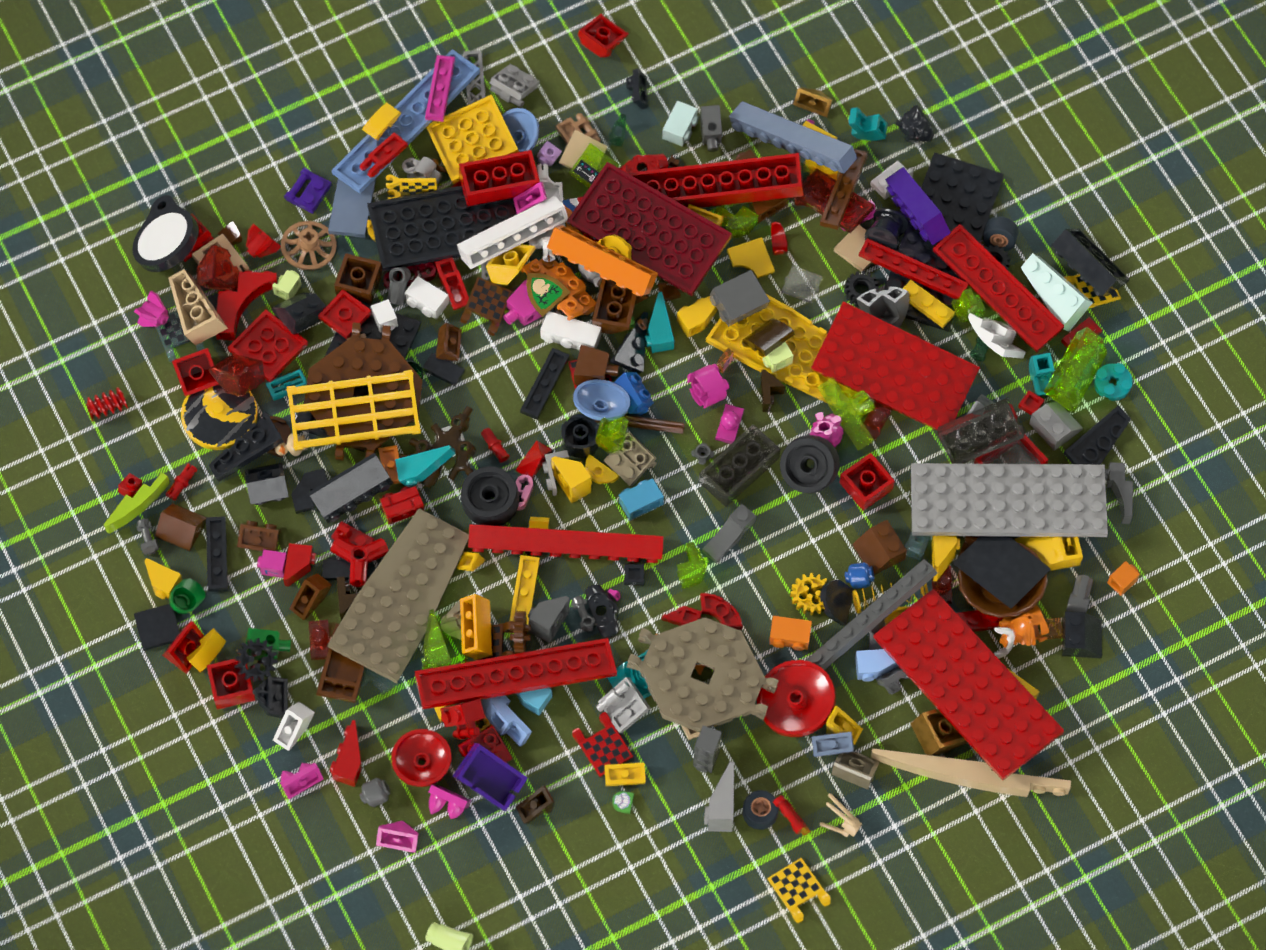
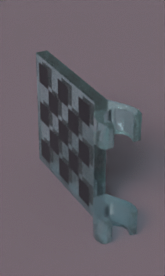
M178 311L169 313L168 321L164 325L156 327L169 362L176 359L174 347L191 342L184 335ZM203 342L195 345L197 351L205 349Z

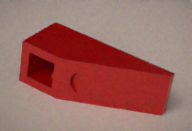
M352 720L351 725H347L345 729V740L338 746V757L336 761L332 762L330 772L333 780L355 787L362 771L356 721Z

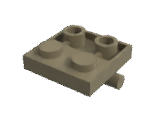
M628 432L604 459V462L629 486H633L649 467L652 469L656 466L655 460L657 458L632 433Z

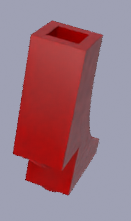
M251 270L239 272L237 292L232 290L218 291L217 313L228 329L216 335L217 340L236 339L238 323L243 312L258 296L273 290L272 285L274 283L277 284L278 281L277 273L271 271L254 272Z

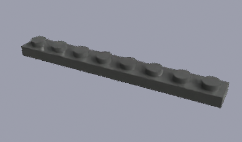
M923 559L807 658L806 661L815 663L825 670L937 574V571Z

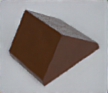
M172 503L161 512L155 537L191 551L206 523V517Z

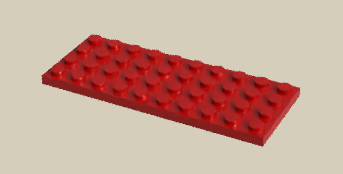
M934 588L873 635L876 642L1002 781L1064 733V729Z

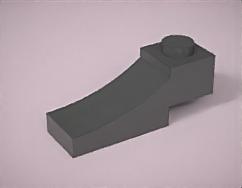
M1110 462L1108 469H1105L1107 488L1113 490L1118 500L1122 524H1130L1133 510V481H1125V463Z
M741 504L729 516L716 535L703 547L702 552L717 564L756 522V515Z

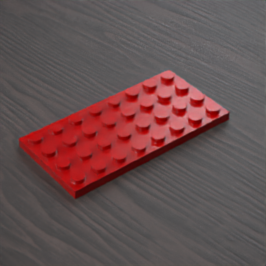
M843 301L810 370L940 433L948 435L980 367Z

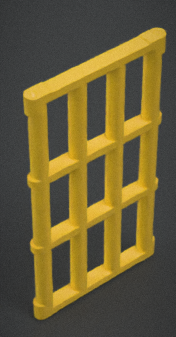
M406 370L403 373L373 377L369 375L365 378L336 382L329 381L328 383L298 387L287 386L286 391L289 397L294 438L293 448L295 451L303 450V448L341 445V443L379 440V438L421 434L414 391L413 371ZM409 379L410 390L373 395L372 384ZM368 385L369 395L335 400L334 389ZM330 390L331 400L300 405L293 404L292 395ZM412 397V408L375 412L374 402ZM370 403L371 413L337 418L336 407ZM332 408L333 418L296 423L295 413ZM414 415V426L378 430L376 420ZM373 421L374 431L348 435L339 434L338 425ZM335 427L336 436L298 441L297 431Z

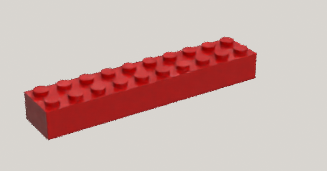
M799 153L628 173L687 208L689 204L698 208L804 196Z

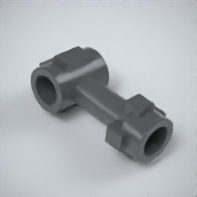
M148 519L139 520L137 522L138 526H136L137 531H142L145 542L141 544L144 555H152L160 550L157 540H152L149 529L152 528V524Z
M577 596L572 599L573 610L577 609L582 619L580 623L581 629L585 632L593 631L595 620L588 615L585 609V605H587L586 599H583L582 596Z

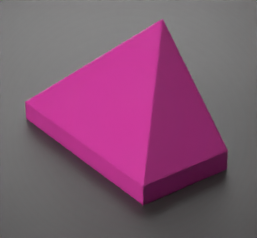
M543 182L537 183L513 198L517 214L547 199Z
M404 821L378 827L377 846L416 853L418 833Z

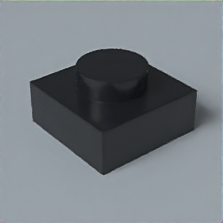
M625 564L624 585L644 586V565Z

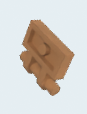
M582 113L576 115L578 120L576 122L570 117L555 125L557 132L566 144H568L574 130L582 133L580 128H584L587 132L585 135L601 142L599 133L591 127L590 121Z

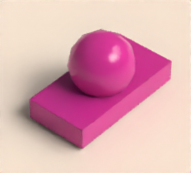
M725 405L715 440L734 445L744 413L743 408Z

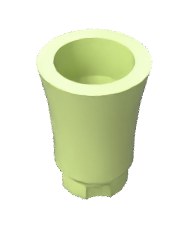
M435 922L430 925L426 935V941L443 950H469L473 940V934L462 932L443 924L439 925Z

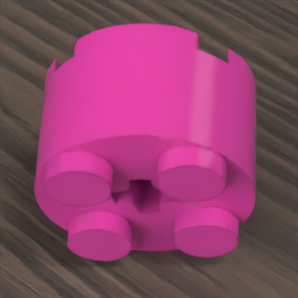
M716 364L707 365L687 376V383L691 382L692 388L689 389L690 393L699 406L704 405L703 408H707L726 398V390L729 389V384L726 379H722Z

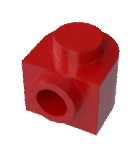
M129 473L118 485V493L133 498L141 488L142 480Z

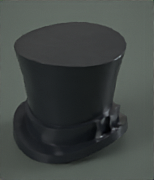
M885 208L876 209L873 215L875 223L866 231L865 241L868 238L896 250L898 237L907 230L909 220L898 211Z

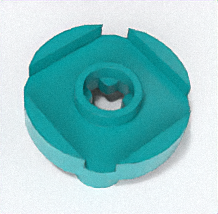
M1106 364L1098 369L1094 380V387L1100 396L1117 401L1128 395L1133 379L1123 364ZM1111 379H1116L1117 383L1116 385H1114L1113 383H1109V381Z

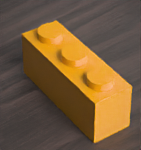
M477 594L461 598L462 654L475 660L491 656L490 600Z

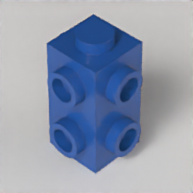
M624 372L614 382L628 393L630 397L628 412L630 414H645L654 403L637 372Z

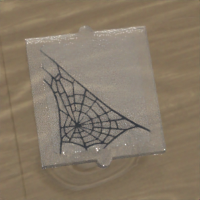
M792 265L789 275L785 277V284L781 292L812 303L816 292H819V285L823 276Z

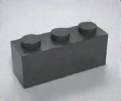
M704 725L694 747L693 766L700 772L706 773L708 771L712 773L720 753L722 732Z

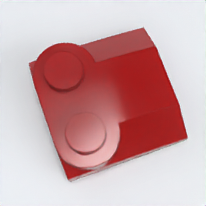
M599 14L579 30L578 37L582 45L599 57L606 58L611 55L612 50L629 33L608 20L603 14Z

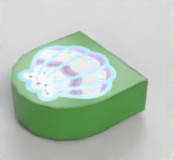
M617 792L612 799L614 809L630 814L634 793Z

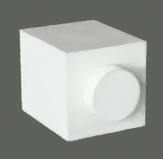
M389 299L371 306L372 315L380 333L382 332L383 325L391 326V330L398 326L397 317Z

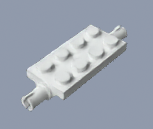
M542 164L537 165L539 180L543 182L547 199L556 196L563 204L562 182L551 181L547 164H543V170ZM554 228L529 240V245L535 246L536 249H543V260L548 262V255H550V262L555 260L552 250L547 248Z

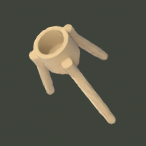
M829 793V798L844 813L829 802L826 805L845 820L841 825L844 830L820 822V826L841 833L845 837H848L849 834L854 837L862 823Z

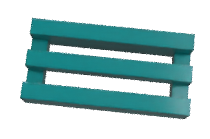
M301 369L274 379L271 383H266L273 401L288 396L287 386L295 385L298 387L307 385ZM300 376V378H298V379H296V380H293V381H291V382H290V381H289V382H286V381H288V380H291V379H293V378H296V377ZM281 383H284L283 385H281V386H279V387H276V388H274V389L272 388V387H274V386H276V385H279V384H281Z

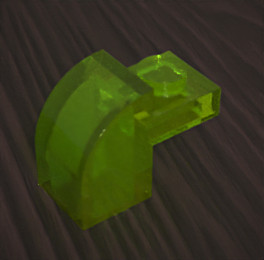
M722 206L715 210V214L724 216L721 226H725V230L732 233V238L744 237L758 225V215L745 206L736 215H733Z
M971 288L964 290L959 299L952 300L951 302L960 322H970L968 319L970 313L981 318L986 311L980 296L974 295Z
M620 417L613 421H609L606 418L601 419L595 439L597 445L609 454L622 449L629 420L625 417Z
M694 542L686 544L689 562L677 565V575L682 589L700 584L707 574V557L702 558L700 549L695 547Z

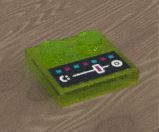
M590 143L569 174L590 188L607 162L616 167H619L620 164Z

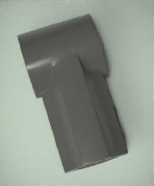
M406 267L393 268L389 274L390 286L387 300L389 299L392 304L404 305L407 283L411 278V273ZM399 271L403 274L402 280H399L397 277Z
M1077 575L1073 592L1070 594L1067 611L1087 612L1090 601L1089 594L1093 584V579L1089 576Z

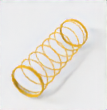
M926 583V584L924 585V587H925V592H926V594H927V593H928V587H927V583ZM922 586V587L920 588V590H921V592H922V595L924 596V595H925V592H924V588H923V586ZM872 587L873 600H874L875 595H874V591H873V587ZM862 588L863 596H864V610H865V601H866V598H865V595H864V590H863V588ZM853 590L854 607L857 614H860L862 612L860 599L857 591Z

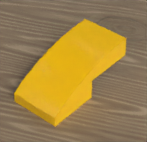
M386 102L369 119L362 130L378 141L388 126L390 128L393 126L401 112Z
M214 628L199 640L201 645L186 657L200 673L215 659L226 643V640Z

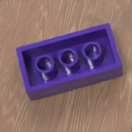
M904 167L885 179L888 185L886 189L892 196L893 203L896 207L900 206L902 208L900 209L902 214L907 218L909 217L910 223L915 230L919 229V234L924 241L928 240L933 246L951 233L940 210Z

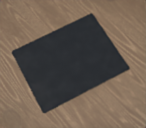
M980 536L953 562L956 567L1009 608L1015 606L1051 570V568L1009 536Z

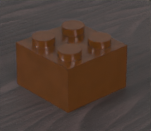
M345 253L334 284L336 296L343 289L357 300L372 305L383 273L381 262Z

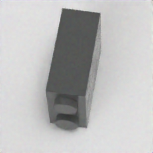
M752 270L713 288L710 293L712 305L717 307L721 320L726 322L728 327L767 308L770 302Z

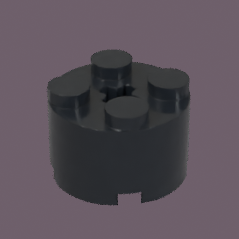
M575 414L564 422L561 430L562 446L564 450L568 451V455L576 458H586L588 455L593 456L600 444L598 423L584 414Z

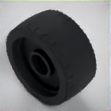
M816 435L796 438L787 445L780 459L782 477L791 488L802 493H816L827 488L835 480L840 466L839 456L833 445L825 438ZM808 459H812L815 462L814 468H810L807 465Z
M486 466L476 469L467 476L461 488V502L468 518L477 525L502 526L510 521L517 512L519 492L514 479L507 471L494 466Z

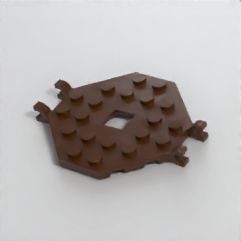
M353 322L352 337L309 368L307 385L365 378L369 375L373 377L403 373L406 370H412L414 373L413 383L419 416L423 381L390 342L391 326L383 325L382 340L360 338L361 324ZM409 379L372 384L374 386L373 395L410 390ZM355 387L334 389L335 400L352 398ZM330 390L305 393L304 404L331 400ZM412 397L374 402L375 412L413 407ZM370 403L336 407L337 418L371 413ZM332 408L308 411L316 420L333 418ZM414 415L376 421L378 430L406 427L409 423H413L415 419ZM373 421L338 425L340 435L374 431ZM334 426L322 427L330 437L336 436ZM394 436L379 438V440L368 439L341 443V445L336 444V460L344 461L345 448L367 450L365 458L375 453L384 442Z

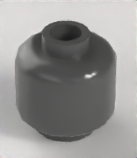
M374 778L362 785L360 798L364 804L368 803L370 807H376L388 801L391 791L385 780Z

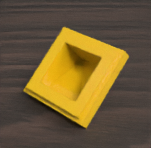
M463 552L457 569L473 572L484 563L485 559L479 553Z

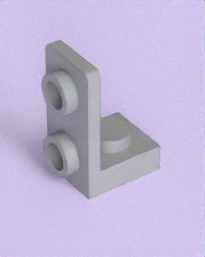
M567 450L545 454V462H542L543 471L548 473L549 479H546L548 491L552 490L553 496L557 495V489L551 467V458L555 456L569 459Z

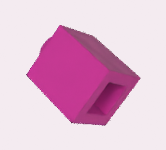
M263 550V554L259 556L257 563L261 575L283 578L287 554Z

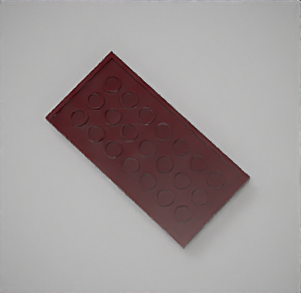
M609 162L602 168L567 220V224L596 241L608 235H618L624 238L632 247L631 260L657 272L658 277L690 296H693L732 238L731 232Z

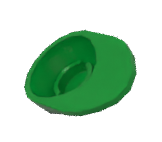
M190 578L184 579L170 593V606L179 614L190 613L202 603L205 598V591L195 580Z

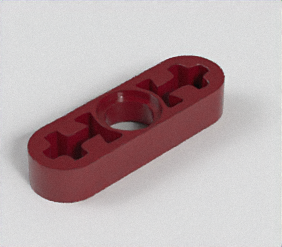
M431 262L406 267L410 270V273L415 274L414 279L408 281L407 287L416 279L418 271L421 274L420 278L427 282L436 277V267ZM425 269H429L431 274H427ZM399 271L398 274H397V277H398L399 280H400V278H399L400 275H401V277L403 278V274H402L401 271ZM387 272L383 277L384 286L388 290L390 286V272Z

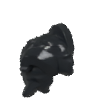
M918 105L913 106L910 111L904 113L900 120L895 122V125L900 128L905 136V140L909 143L929 142L934 138L932 125Z

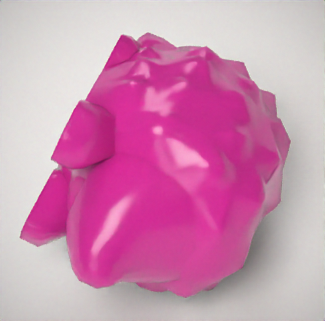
M822 412L815 414L817 421L813 423L810 435L825 438L836 448L844 434L843 428L840 426L841 417L835 414H829L824 417Z

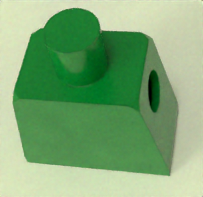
M248 628L246 644L249 639H252L253 643L257 638L260 639V643L266 640L267 647L273 646L271 652H277V655L273 656V659H277L279 651L290 652L291 640H280L279 631ZM250 649L247 650V655L251 656L252 652ZM262 650L261 655L254 657V660L265 657V651Z

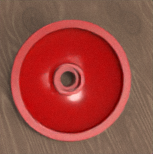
M416 729L404 734L394 745L391 755L392 766L396 775L406 784L415 787L431 786L443 779L449 771L452 759L447 741L437 732L428 729ZM425 760L426 763L424 765H420L419 761Z

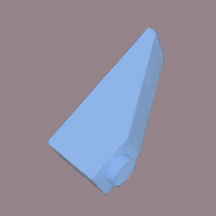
M884 649L856 651L857 680L873 681L898 667Z

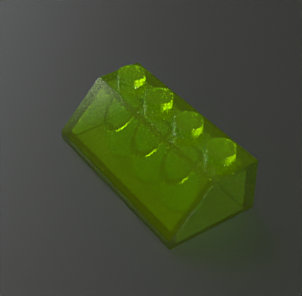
M1088 327L1076 332L1043 391L1072 413H1075L1108 353L1102 337Z

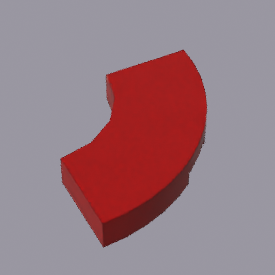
M700 593L702 614H709L717 618L721 624L734 629H743L741 617L734 606L720 596Z

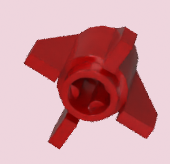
M252 224L248 229L246 247L249 248L247 252L252 257L256 258L258 256L262 258L280 249L281 245L255 224Z

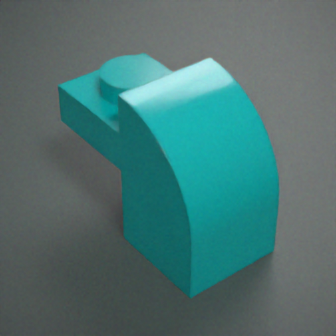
M858 107L851 108L848 122L852 127V136L868 141L886 138L888 123L879 114L865 116Z
M1051 353L1035 355L1029 360L1030 379L1033 380L1035 394L1039 397L1056 393L1052 373L1055 370Z

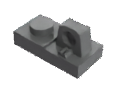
M898 666L876 680L880 686H884L888 693L892 695L901 690L898 679H907L909 677Z

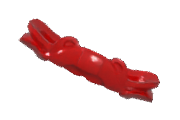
M664 154L636 155L619 169L626 173L639 172L637 165L640 163L646 164L647 170L665 169L668 167V160Z

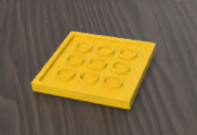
M492 94L446 115L444 122L434 121L426 127L453 184L460 181L459 164L519 152Z

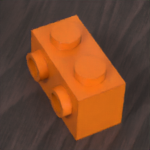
M773 616L769 644L776 648L791 647L797 651L808 650L812 621Z

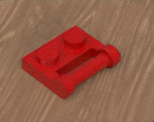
M783 795L773 801L774 805L779 807L783 816L789 820L796 834L802 833L806 836L811 832Z

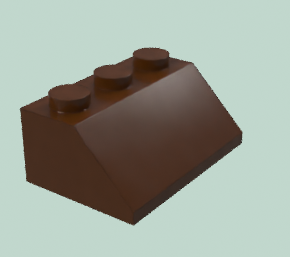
M602 278L592 325L601 327V333L605 334L629 330L637 295L633 294L632 290L617 286L616 282L611 279L605 280Z

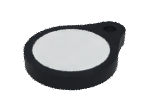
M170 195L159 197L151 206L145 222L135 236L132 246L135 260L145 270L150 272H161L174 267L191 252L197 241L199 228L196 220L189 212L181 208Z

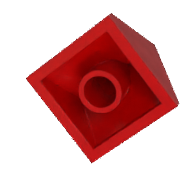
M190 621L162 656L187 674L193 665L186 657L201 645L199 640L204 637L203 633L194 622Z

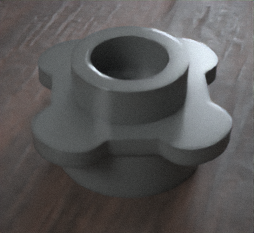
M701 443L696 449L692 450L691 455L698 459L699 464L704 465L709 458L714 457V452L710 450L707 444Z

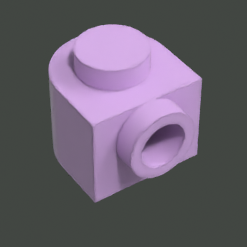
M546 141L537 154L538 161L542 165L552 166L562 151L549 141Z

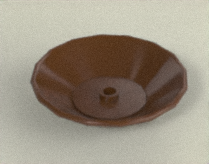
M1017 542L1019 545H1021L1023 548H1025L1027 551H1029L1031 554H1033L1036 558H1038L1041 561L1036 552H1034L1024 544ZM959 569L958 571L959 588L968 604L983 614L998 618L1019 616L1033 609L1043 598L1048 583L1046 574L1015 606L1009 608Z

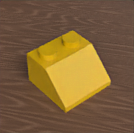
M520 244L490 259L486 268L491 282L508 285L535 251V246Z
M555 456L551 458L554 478L571 503L591 493V485L593 484L591 481L592 473L588 467H584L581 462Z

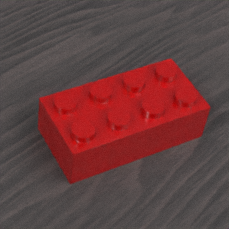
M531 150L459 164V178L467 207L514 198L540 182Z

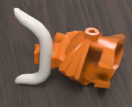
M1037 605L1019 616L1004 617L1003 621H999L1000 627H995L994 630L1002 634L999 642L1003 644L1004 648L994 653V655L998 659L1004 657L1011 651L1013 644L1021 643V645L1034 646L1036 645V640L1039 643L1047 640L1048 637H1043L1042 635L1049 633V629Z

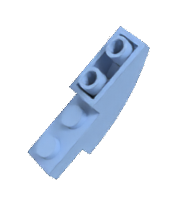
M505 695L481 699L484 714L501 736L507 733L519 746L524 745L532 731L508 707L510 700Z

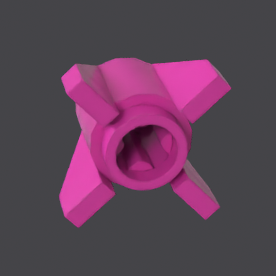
M153 291L149 292L147 301L134 311V313L140 316L137 323L143 327L164 325L169 318L168 310H166L159 295Z

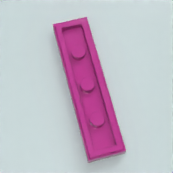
M441 55L436 57L425 114L426 120L444 122L455 57Z

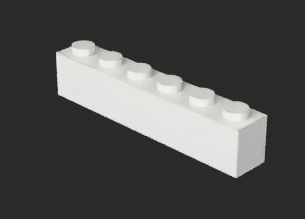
M553 196L457 244L461 259L472 269L566 222L568 216L565 206L556 196Z

